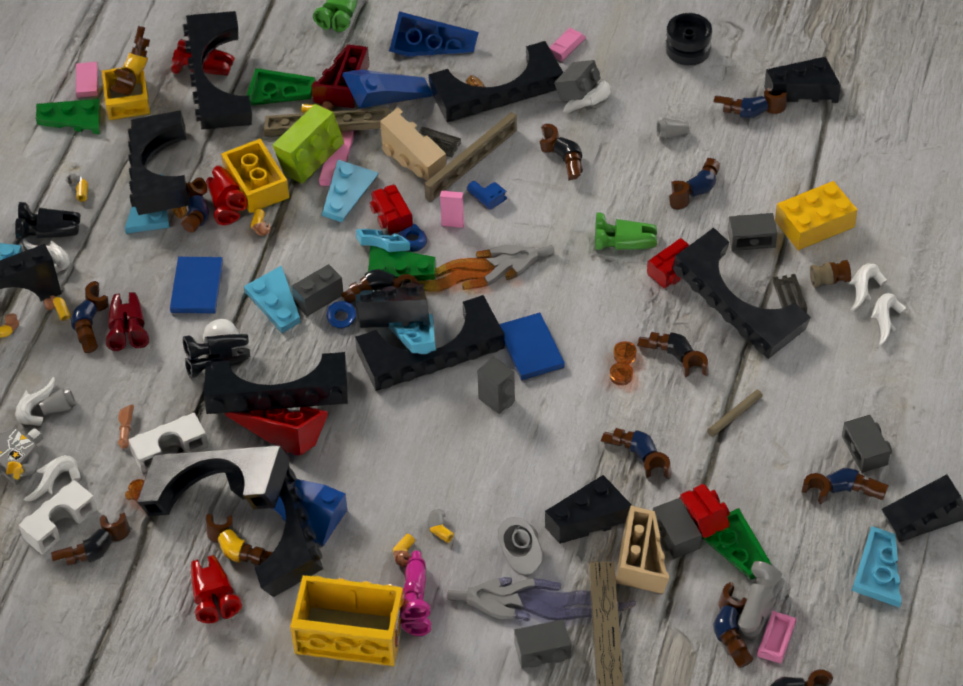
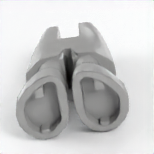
M756 561L752 565L751 570L757 577V584L750 585L748 597L738 622L743 636L748 640H755L760 636L768 615L776 602L775 598L785 583V580L781 578V571L761 561Z

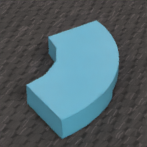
M376 229L356 230V238L360 245L377 246L388 252L410 250V242L398 234L394 233L393 236L383 234L382 230Z

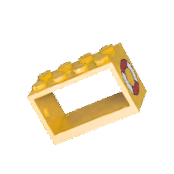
M303 575L290 625L294 653L395 666L402 633L401 608L404 602L403 587L392 586L391 584H372L368 581L354 582L343 578L330 579L318 575ZM311 607L387 616L390 617L389 630L309 621L308 617Z

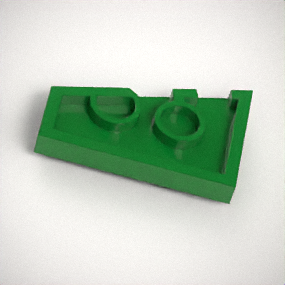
M255 68L246 96L250 97L251 106L311 99V85L316 81V77Z
M100 99L36 104L37 125L55 128L67 126L73 127L74 131L80 132L86 129L92 130L93 134L100 135Z
M370 246L368 271L381 269L394 274L395 278L403 274H410L418 281L436 280L437 263L435 257L407 251L388 252L383 248Z
M737 508L727 516L730 524L728 528L719 532L716 531L715 534L707 538L702 536V539L748 579L752 580L756 578L751 570L754 562L761 561L772 564L742 512Z

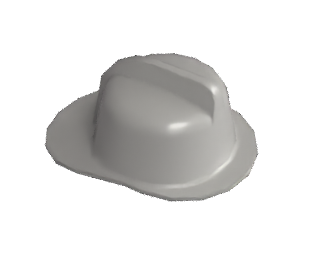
M510 517L505 519L499 526L498 540L509 564L520 574L534 573L540 567L543 557L537 530L522 518Z

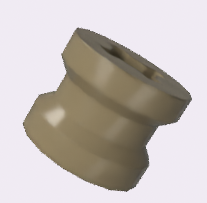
M824 263L819 267L817 265L810 266V279L814 288L819 287L821 284L833 285L834 277L830 263Z

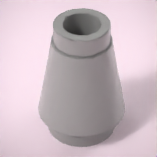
M667 118L658 120L656 124L657 136L668 139L686 135L689 133V123Z
M61 388L40 402L39 405L43 414L47 415L71 410L72 406L76 405V401L70 388Z

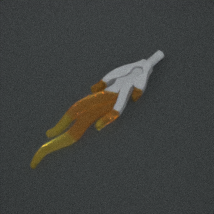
M501 245L477 251V258H460L436 268V278L448 273L451 274L437 280L419 281V284H423L424 291L429 292L443 291L460 282H464L462 283L463 290L485 287L496 282L503 275L506 276V280L519 276L533 263L537 262L539 257L554 254V247L549 245L535 249V247Z

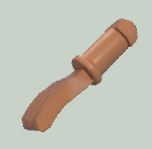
M133 404L120 409L118 420L121 423L118 444L122 449L129 446L128 439L131 431L130 424L134 409Z

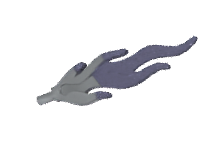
M501 577L486 581L475 587H468V591L448 590L447 600L467 601L468 605H472L487 615L498 619L530 621V614L522 610L541 618L555 621L584 617L592 618L591 608H564L570 605L591 606L589 591L547 592L541 589L558 591L561 590V583L544 579H528L512 584L511 577ZM636 601L617 602L618 611L634 607Z

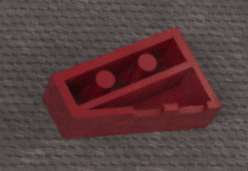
M348 44L333 60V65L329 69H325L322 72L323 76L311 85L313 103L323 104V102L328 101L334 106L354 109L356 101L343 77V73L368 70L370 65L368 47Z

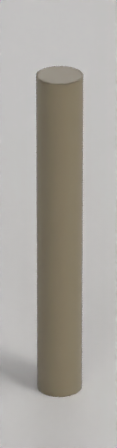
M755 390L708 428V434L714 437L763 397L761 391Z

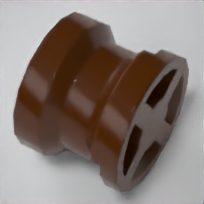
M842 260L840 263L828 262L833 270V284H836L838 281L845 283L851 281V268L848 260Z

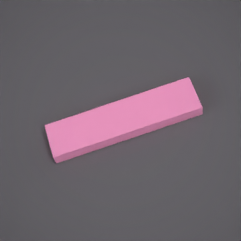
M356 130L340 131L344 144L323 163L319 178L320 185L330 186L338 159L348 162Z

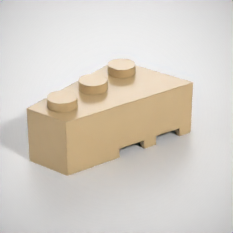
M398 107L380 121L382 150L387 156L397 160L403 167H407L418 177L428 181L446 166V153L427 135L423 137L415 129L417 125L413 121L409 123L402 117L403 111Z
M630 506L625 520L615 578L617 584L664 594L669 581V574L665 568V556L660 545L661 537L655 511Z

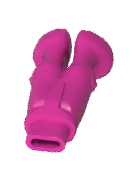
M413 551L407 563L403 587L404 602L401 608V626L407 633L415 636H423L431 631V622L427 618L430 614V606L426 601H423L426 587V563L420 551Z

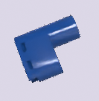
M476 181L470 182L467 186V191L488 209L495 208L507 199L505 196L507 191L496 182L491 183L485 188Z

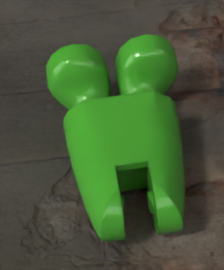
M326 0L322 7H318L314 11L313 20L325 30H329L332 25L333 30L336 32L345 31L350 25V18L353 16L358 0Z
M602 212L596 213L595 250H602L606 247H615V250L650 249L657 246L656 225L616 219L615 225H610L607 223Z

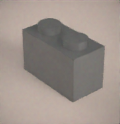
M595 60L573 62L554 82L560 100L583 99L601 79L600 72Z
M773 213L729 216L728 236L731 251L776 248L777 228Z
M329 264L292 285L295 304L306 316H309L342 296V277Z
M492 357L477 370L478 398L500 414L505 408H510L515 401L514 371L495 357Z
M871 415L844 422L842 438L861 473L888 465L890 455L892 454L891 445L888 441L884 440L880 425L874 422Z
M680 498L653 507L662 545L666 551L671 553L674 559L701 548L702 535Z
M564 619L514 629V643L521 669L526 667L536 668L541 664L550 662L559 663L571 658V642Z

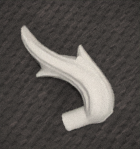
M605 80L597 82L583 99L570 100L564 107V114L606 100L611 94L610 84Z
M25 240L23 241L27 250L37 247ZM51 241L50 246L46 247L52 259L55 260L56 264L54 266L57 274L69 267L70 257L60 246Z
M867 263L863 265L849 282V284H854L856 288V299L851 312L857 310L865 299L871 300L867 288L869 279L874 278L880 286L887 282V279L880 272L876 264Z
M890 293L879 297L871 315V318H876L879 323L881 332L879 345L884 344L888 339L890 330H896L889 318V308L892 307L899 314L906 309L897 300L896 296Z
M54 377L51 378L43 389L36 393L29 394L27 390L25 391L15 412L16 420L19 423L42 426L43 417L32 416L31 411L40 402L49 397L54 388Z
M65 455L54 459L39 469L37 472L43 473L42 481L23 500L27 502L36 500L47 491L52 494L53 483L61 473L69 471L72 481L75 480L77 482L81 480L77 461L73 457Z

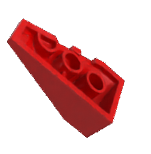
M300 407V410L284 408L224 413L225 416L267 442L274 443L286 452L296 456L305 454L306 451L316 445L328 416L327 411L312 407Z

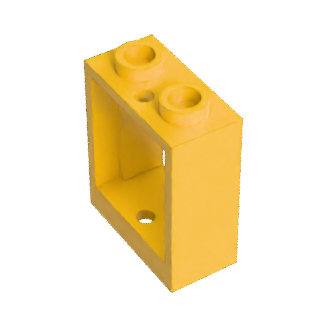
M122 67L101 70L105 105L109 120L151 114L144 69L136 76V84H141L142 94L111 98L110 88L117 80V75H114V71L122 69Z

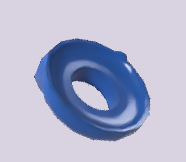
M416 224L399 232L398 235L405 239L410 234H415L419 237L415 241L408 240L410 242V250L407 251H419L427 243L426 234Z
M338 301L328 307L326 316L328 322L333 327L343 329L353 324L356 318V311L352 304L346 301ZM338 312H345L348 314V317L344 321H339L335 318V315Z

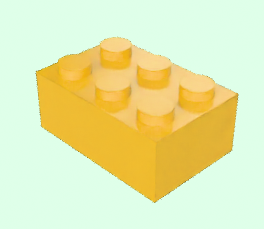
M261 138L221 153L223 168L231 174L239 185L240 191L245 194L247 199L246 208L249 213L290 198L287 179Z
M831 181L777 203L775 222L799 251L854 228L858 209L835 181Z

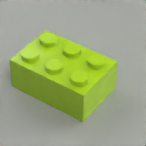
M314 104L272 146L283 174L303 184L344 144V140L334 112Z

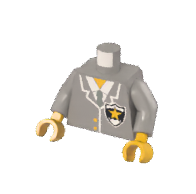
M17 428L0 433V473L15 485L25 476L33 475L36 472L40 461V454L36 444L43 440L42 434L34 428L26 435Z

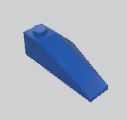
M399 11L389 52L408 57L474 52L479 32Z
M356 70L343 73V77L359 109L432 97L433 95L425 77L370 70Z
M297 479L295 484L303 496L301 502L309 514V526L316 535L314 542L324 546L348 510L346 493L324 484ZM279 496L276 507L270 509H274L281 515L282 520L285 521V508Z

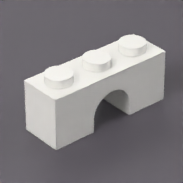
M195 412L128 439L132 455L142 474L148 472L153 456L162 455V451L169 446H179L185 453L197 452L208 447L206 433Z
M73 480L70 484L61 488L54 497L45 501L33 514L24 518L22 523L19 524L23 539L43 555L61 540L55 523L62 518H71L78 524L83 522L97 510L94 496Z

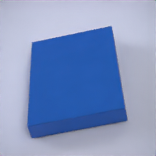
M178 256L170 303L171 313L216 314L223 267L222 257Z
M540 312L499 324L504 332L505 347L520 380L565 368L563 358Z

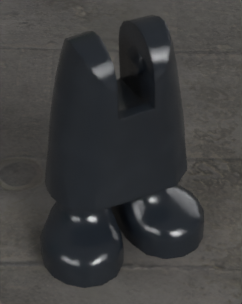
M19 202L18 218H16L15 222L16 239H25L29 236L52 238L77 235L81 214L73 211L41 207L38 210V214L30 211L26 202Z
M248 334L204 337L203 344L197 343L190 335L183 336L182 338L183 348L187 356L185 358V366L190 378L197 377L205 369L206 362L229 360L231 366L251 357L250 349L248 348L232 349L247 345L249 343ZM202 355H206L205 358H198Z

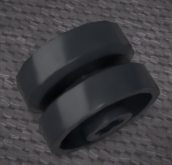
M682 13L669 20L666 30V54L668 57L682 65H696L704 62L711 52L712 24L709 20L695 13Z

